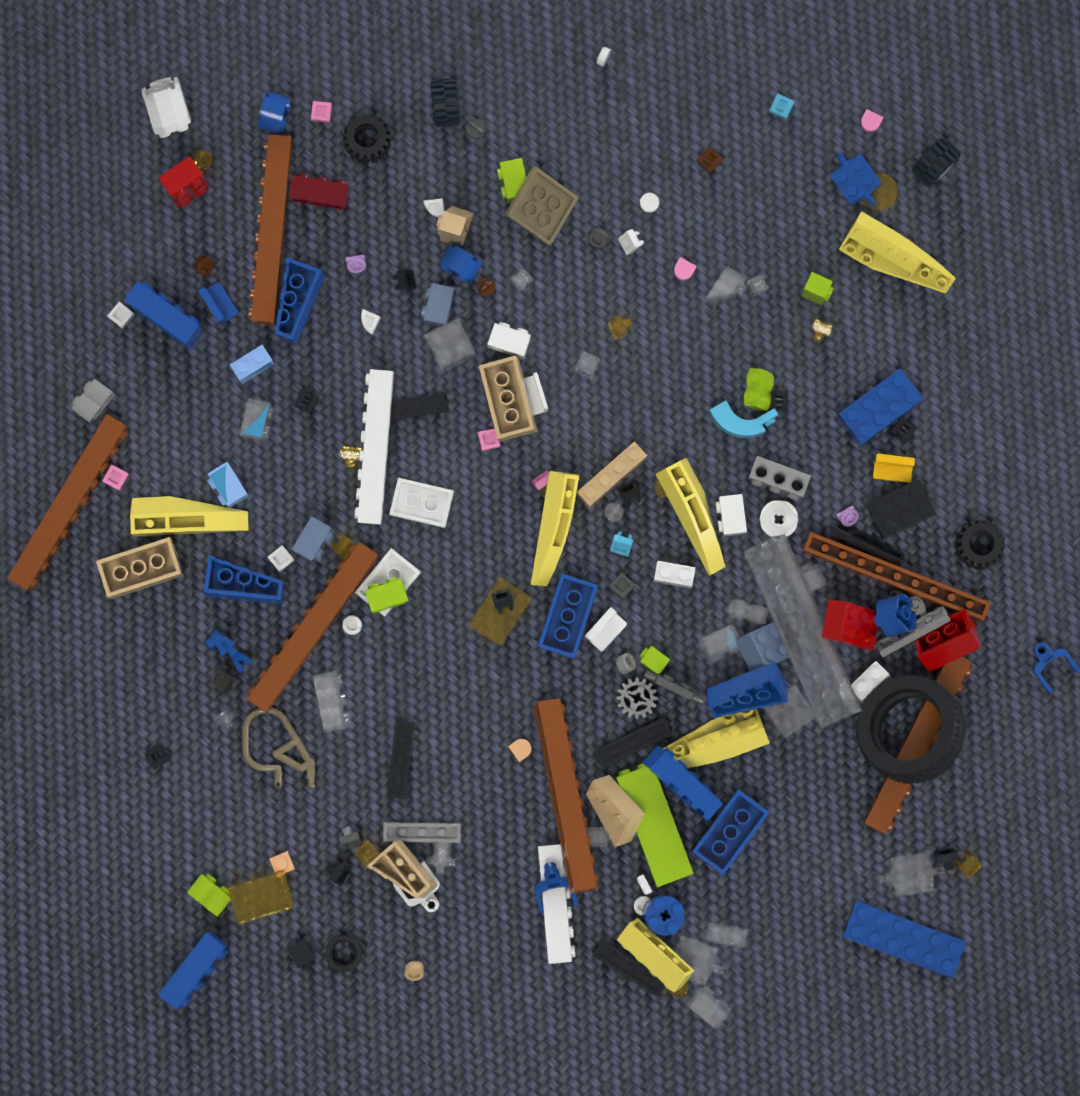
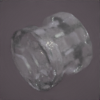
M521 267L517 270L516 275L510 277L512 283L521 291L526 289L528 283L534 281Z
M763 274L746 282L751 288L752 296L762 294L770 289L765 284Z

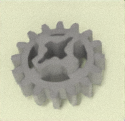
M636 677L635 682L628 679L629 684L622 683L624 689H618L617 691L621 694V696L616 697V700L621 701L617 707H623L622 714L628 712V718H631L632 715H635L636 720H638L639 715L646 718L645 713L652 714L653 712L650 708H656L657 706L653 703V701L658 700V697L653 696L657 691L656 689H650L652 683L645 684L646 679H643L642 682H639L638 677ZM632 686H638L637 690L633 692L627 691ZM644 689L648 691L650 700L645 698ZM638 693L643 701H638L636 704L631 696H636ZM624 697L629 699L630 708L626 706ZM641 705L647 706L642 711H636L637 707Z

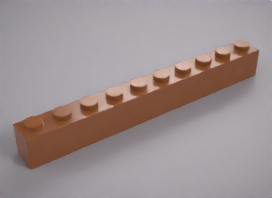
M269 134L268 140H265L264 151H267L266 159L263 158L262 169L265 170V177H261V188L264 189L263 196L260 195L259 207H262L261 214H258L257 225H260V231L256 233L255 243L258 244V251L254 252L256 270L252 271V281H255L254 289L251 288L250 300H253V305L249 307L248 318L251 319L253 324L276 326L293 145L291 136Z
M107 414L105 415L7 579L29 592L37 587L40 581L38 579L42 572L45 573L49 567V559L57 554L60 548L58 545L61 540H65L68 536V528L71 523L74 524L79 517L78 511L81 506L85 507L89 500V493L91 490L94 491L99 484L98 478L107 471L109 467L107 463L110 458L116 456L119 451L118 445L127 438L129 434L127 430L129 428L125 424Z
M812 532L808 535L802 553L909 595L919 597L937 606H944L945 609L955 613L966 609L970 617L978 622L985 620L991 602Z
M359 542L357 546L354 544L348 552L350 555L346 561L342 560L338 565V573L335 577L331 576L325 584L327 585L325 591H320L314 599L316 601L315 605L312 608L308 607L303 615L305 619L301 624L298 622L292 630L294 634L290 639L286 638L282 643V651L279 655L275 654L269 662L272 665L268 670L264 669L258 677L259 683L249 689L247 700L265 713L270 711L378 560L379 556Z
M960 657L956 661L942 666L934 681L942 685L953 697L955 694L959 695L964 686L961 683L964 676L968 677L972 670L970 666L972 661ZM924 700L896 759L908 761L919 758L927 753L930 745L933 746L938 738L935 734L938 728L941 729L942 721L940 713L931 702ZM886 777L863 824L882 834H886L887 831L890 832L895 823L892 821L895 814L899 815L903 808V804H901L903 798H907L912 790L910 784L896 782Z
M560 698L538 701L534 705V712L569 893L572 895L591 892L597 888L598 877L597 874H594L593 870L595 861L589 849L591 840L589 835L586 834L587 820L585 816L583 817V800L581 797L579 798L578 793L580 784L579 780L575 778L574 773L576 771V764L572 760L571 741H568L567 737L569 728L567 722L564 721L565 708L561 704Z

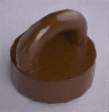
M201 256L195 261L193 269L200 275L206 276L212 272L214 263L207 256Z
M485 277L478 281L476 287L479 295L482 297L493 295L495 283L492 279Z

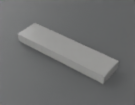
M941 606L917 619L914 630L892 637L886 636L878 640L876 644L881 656L885 657L951 621L944 606Z
M384 822L383 842L461 843V823Z

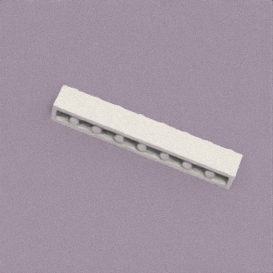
M370 369V374L366 373L365 384L369 385L368 393L364 395V404H367V412H363L362 423H366L365 431L361 432V442H364V450H360L359 461L363 462L362 469L358 470V480L361 481V487L357 488L356 493L359 507L355 508V519H358V523L382 525L394 381L393 371Z

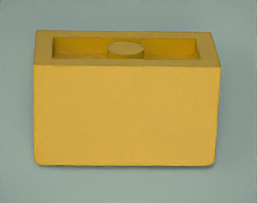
M876 454L873 479L910 483L915 458Z

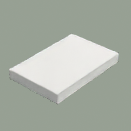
M398 478L389 515L445 528L454 490Z
M391 548L355 593L368 603L365 594L368 586L379 583V586L386 584V580L393 577L402 579L407 591L421 572ZM392 608L379 613L385 617Z

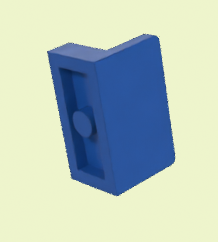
M219 282L208 289L203 287L198 290L220 326L239 314Z

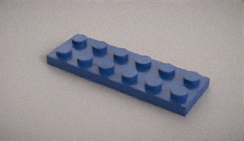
M858 901L854 903L843 934L845 939L954 978L966 944L964 940Z

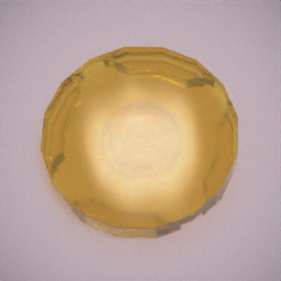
M877 173L876 175L882 182V185L871 194L877 204H873V207H870L865 199L861 201L867 208L880 212L893 206L897 199L898 189L897 184L891 177L886 174Z

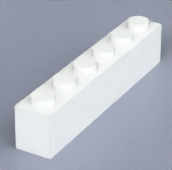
M538 846L541 881H545L544 865L549 863L550 867V862L556 864L560 877H566L565 868H563L561 846ZM569 888L550 889L542 893L548 963L572 962V957H575L574 945L570 946V938H574L573 926L568 924V918H572L571 906L567 907L566 899H570Z

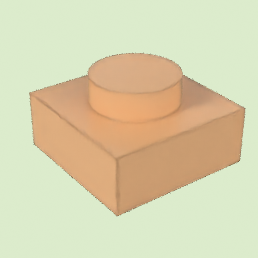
M288 851L270 858L277 877L295 869Z

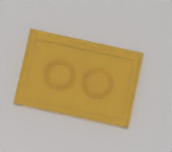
M499 578L468 626L501 647L532 598L502 578ZM510 589L514 601L513 610L510 611L509 606L502 607L503 613L500 614L495 608L491 594Z
M284 870L227 887L238 925L294 908Z

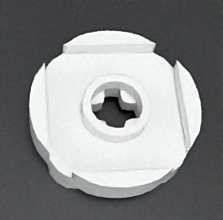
M771 501L761 511L759 518L760 526L764 533L772 538H786L797 527V511L789 502ZM775 515H777V516H781V515H782V516L784 517V518L782 519V521H783L784 523H783V524H780V523H777V524H776V523L774 522V521H775V517H774V516H775Z

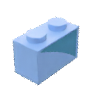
M263 345L230 364L241 384L274 365Z
M228 462L208 473L210 479L207 481L213 490L217 488L220 493L217 497L223 506L227 505L231 508L249 497Z

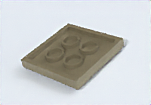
M533 166L507 209L505 216L546 245L551 246L579 197L542 170Z

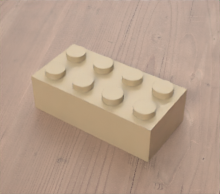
M512 356L479 365L497 439L502 442L538 432L519 358Z
M170 537L96 561L107 598L109 599L184 576L173 540Z

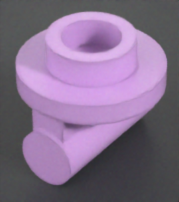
M364 254L346 257L347 269L352 273L362 272L366 267Z
M852 505L836 514V517L844 526H852L857 522L859 514Z

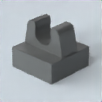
M350 826L342 828L344 836L339 837L343 850L362 845L358 832L353 833Z

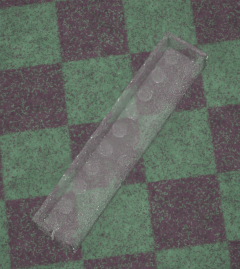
M786 535L773 536L759 545L746 550L744 554L820 728L832 726L863 711L833 642L821 638L824 626L823 619Z

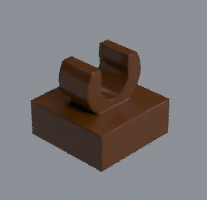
M709 147L697 159V162L711 174L724 159Z

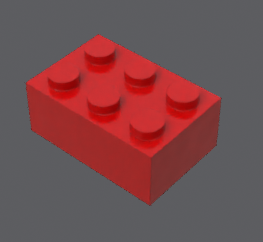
M190 156L158 177L178 209L188 206L196 196H203L209 188L203 174Z
M828 600L821 638L855 649L873 651L878 629L874 621L877 613L847 601Z
M966 609L950 615L951 621L915 640L918 657L928 672L939 669L981 648L976 624Z

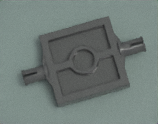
M647 670L644 675L645 678L702 706L706 698L697 695L692 690L693 686L683 681L679 684L674 681L675 677L664 673V676L661 674L656 675Z

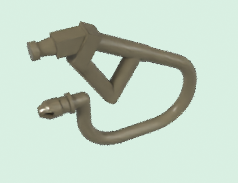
M273 707L268 713H265L260 708L251 711L246 716L242 726V753L247 764L258 771H275L274 785L278 789L277 783H280L279 789H281L283 785L281 765L258 764L251 758L249 753V725L251 721L260 714H273L281 720L291 740L272 751V754L279 761L301 773L307 770V788H315L316 763L310 757L285 714ZM296 746L305 763L301 764L283 753Z

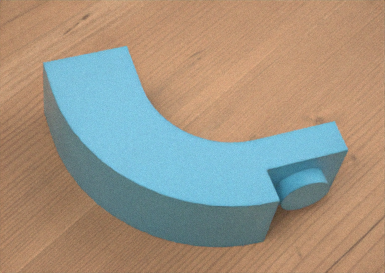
M727 401L709 410L711 418L722 431L738 438H754L764 434L766 430L763 425L768 427L776 422L775 419L778 417V413L774 408L756 419H741L733 413Z

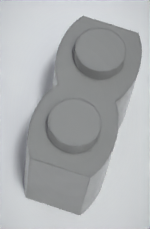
M96 379L92 382L88 381L83 388L84 393L81 396H77L71 404L73 405L71 409L90 424L97 419L115 395Z

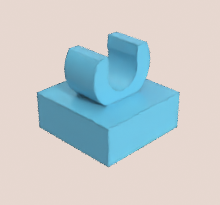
M777 93L769 112L786 120L795 101Z
M619 531L614 536L610 551L628 557L633 543L632 535L629 534L628 538L621 536L622 532Z

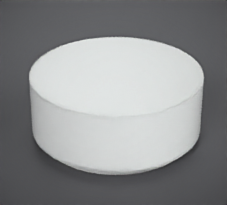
M607 47L602 48L597 59L598 65H605L611 49Z
M653 193L644 194L640 200L641 209L647 213L657 210L659 206L658 197Z
M348 616L343 621V629L349 635H356L362 629V622L357 616Z
M641 896L635 900L634 910L637 914L642 915L643 907L650 898Z

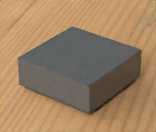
M623 572L609 585L621 599L636 586Z

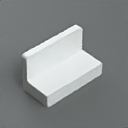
M537 372L533 373V376L524 378L533 415L535 416L548 412V406Z
M610 607L585 635V638L603 652L625 628L627 623Z

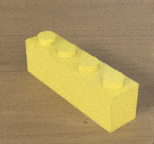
M638 918L630 922L617 939L624 949L631 952L638 962L646 966L650 973L661 980L665 987L673 993L683 987L694 972L684 960Z

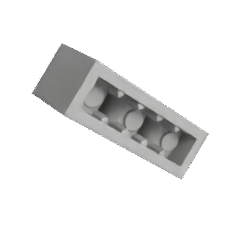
M757 456L748 480L751 481L752 485L757 487L767 486L771 492L777 494L783 492L788 494V498L798 501V498H803L811 475ZM756 469H764L766 476L758 477ZM781 475L784 478V482L782 484L775 483L774 476ZM795 481L800 482L802 489L799 491L794 490L792 483Z

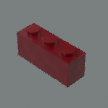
M298 174V176H292L289 199L291 202L346 211L350 187L349 184L342 180L331 182L327 181L328 179L324 177L313 179L309 178L306 174Z

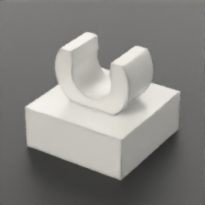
M633 229L626 231L618 238L626 255L633 253L644 243L643 240L639 241L637 235L640 233L638 231L634 232Z

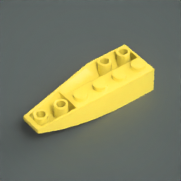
M862 211L839 248L843 253L873 270L943 293L948 291L955 280V277L925 251Z
M684 458L656 473V476L710 576L723 569L725 563L705 492L687 458Z
M549 471L531 585L547 586L556 569L574 511L579 481L578 474Z
M171 496L132 498L130 522L131 534L134 537L249 531L248 511Z
M754 709L717 717L666 747L675 754L673 758L676 761L679 759L687 768L729 759L770 743L758 711Z

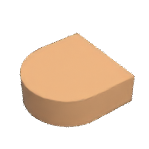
M525 739L516 740L508 746L519 762L531 753V745Z

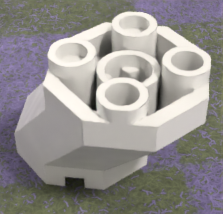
M171 77L154 81L149 84L150 88L148 90L144 87L142 95L155 134H159L160 138H165L172 132H183L189 128L188 124L191 123V117L178 77H174V81L171 80Z

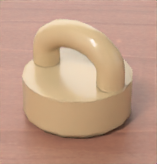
M412 961L405 965V977L407 979L416 981L424 976L422 962Z

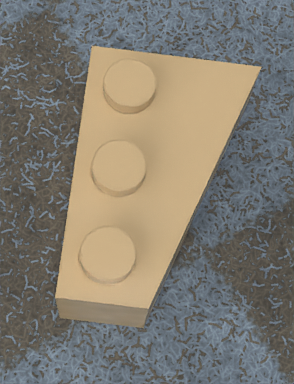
M455 206L445 210L443 216H439L436 225L440 240L462 248L474 213Z
M610 775L593 780L586 795L614 846L617 847L631 842L645 813Z
M394 841L367 866L416 899L425 898L438 886L403 841Z

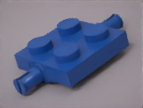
M842 152L839 153L842 160L837 154L835 158H837L841 166L830 174V177L849 204L853 206L858 201L865 199L870 207H873V204L876 205L877 202L871 194L882 185V182L863 155L860 153L847 161Z

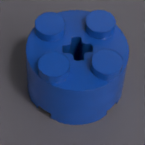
M266 91L257 128L277 134L280 132L284 133L287 119L284 115L289 114L291 100L286 96Z
M450 243L439 263L442 270L451 275L453 272L457 273L456 277L468 284L475 278L483 261L476 259L472 254Z
M901 594L877 600V615L874 617L876 626L881 627L887 637L907 633L915 629L917 622L916 612L912 613L910 607H913V603L907 595Z
M658 895L645 903L642 910V918L645 925L652 932L660 935H671L681 928L684 922L683 906L675 898ZM665 911L667 917L662 919L660 912L664 913Z

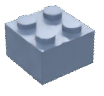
M311 516L292 550L295 554L314 565L317 561L320 563L325 555L324 549L326 545L330 546L335 538L333 535L334 531L330 526Z
M775 622L735 640L750 671L773 662L778 664L791 657Z

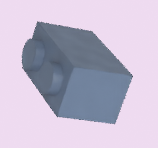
M432 283L431 288H427L425 299H428L427 306H423L421 317H424V323L447 328L455 293L453 287Z

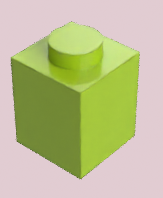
M653 646L650 649L645 648L639 656L642 658L640 663L656 675H659L670 661L669 658Z

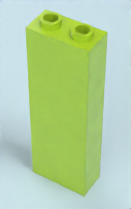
M640 764L637 766L638 770L630 772V769L619 772L620 776L616 777L618 785L645 813L636 833L655 885L659 887L694 873L659 779L644 764Z

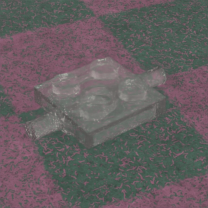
M928 852L889 858L890 874L878 875V879L886 878L879 880V883H892L895 897L934 891V875L945 874V870L937 871L945 868L944 866L932 868Z
M680 936L678 944L673 951L694 970L688 980L706 985L708 976L712 972L724 974L720 970L725 971L726 967L715 964V955L718 948Z

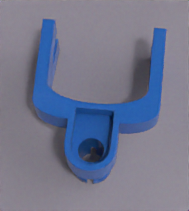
M217 630L210 634L211 637L205 641V644L212 651L217 647L222 656L227 652L239 673L244 670L240 664L242 661L247 665L253 662L250 658L233 648L235 643L221 635Z
M1043 642L1033 646L1032 651L1039 661L1034 665L1032 671L1045 692L1051 693L1053 690L1041 675V671L1053 659L1064 656L1073 672H1080V668L1065 649L1059 648L1052 651L1049 645ZM1040 646L1042 647V653L1038 652Z
M550 862V867L549 863L544 865L545 881H541L534 886L540 914L544 913L540 897L543 892L560 887L569 888L567 877H560L559 870L554 862ZM572 894L573 904L578 906L576 894Z

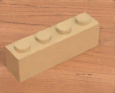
M634 441L577 491V496L590 509L647 459V455Z

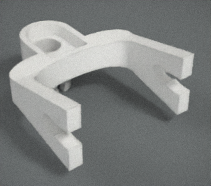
M422 861L421 865L438 885L425 898H408L401 888L394 883L393 886L408 906H415L421 903L428 912H434L439 907V901L433 893L438 889L440 883L425 861ZM429 901L435 903L433 908L428 907Z

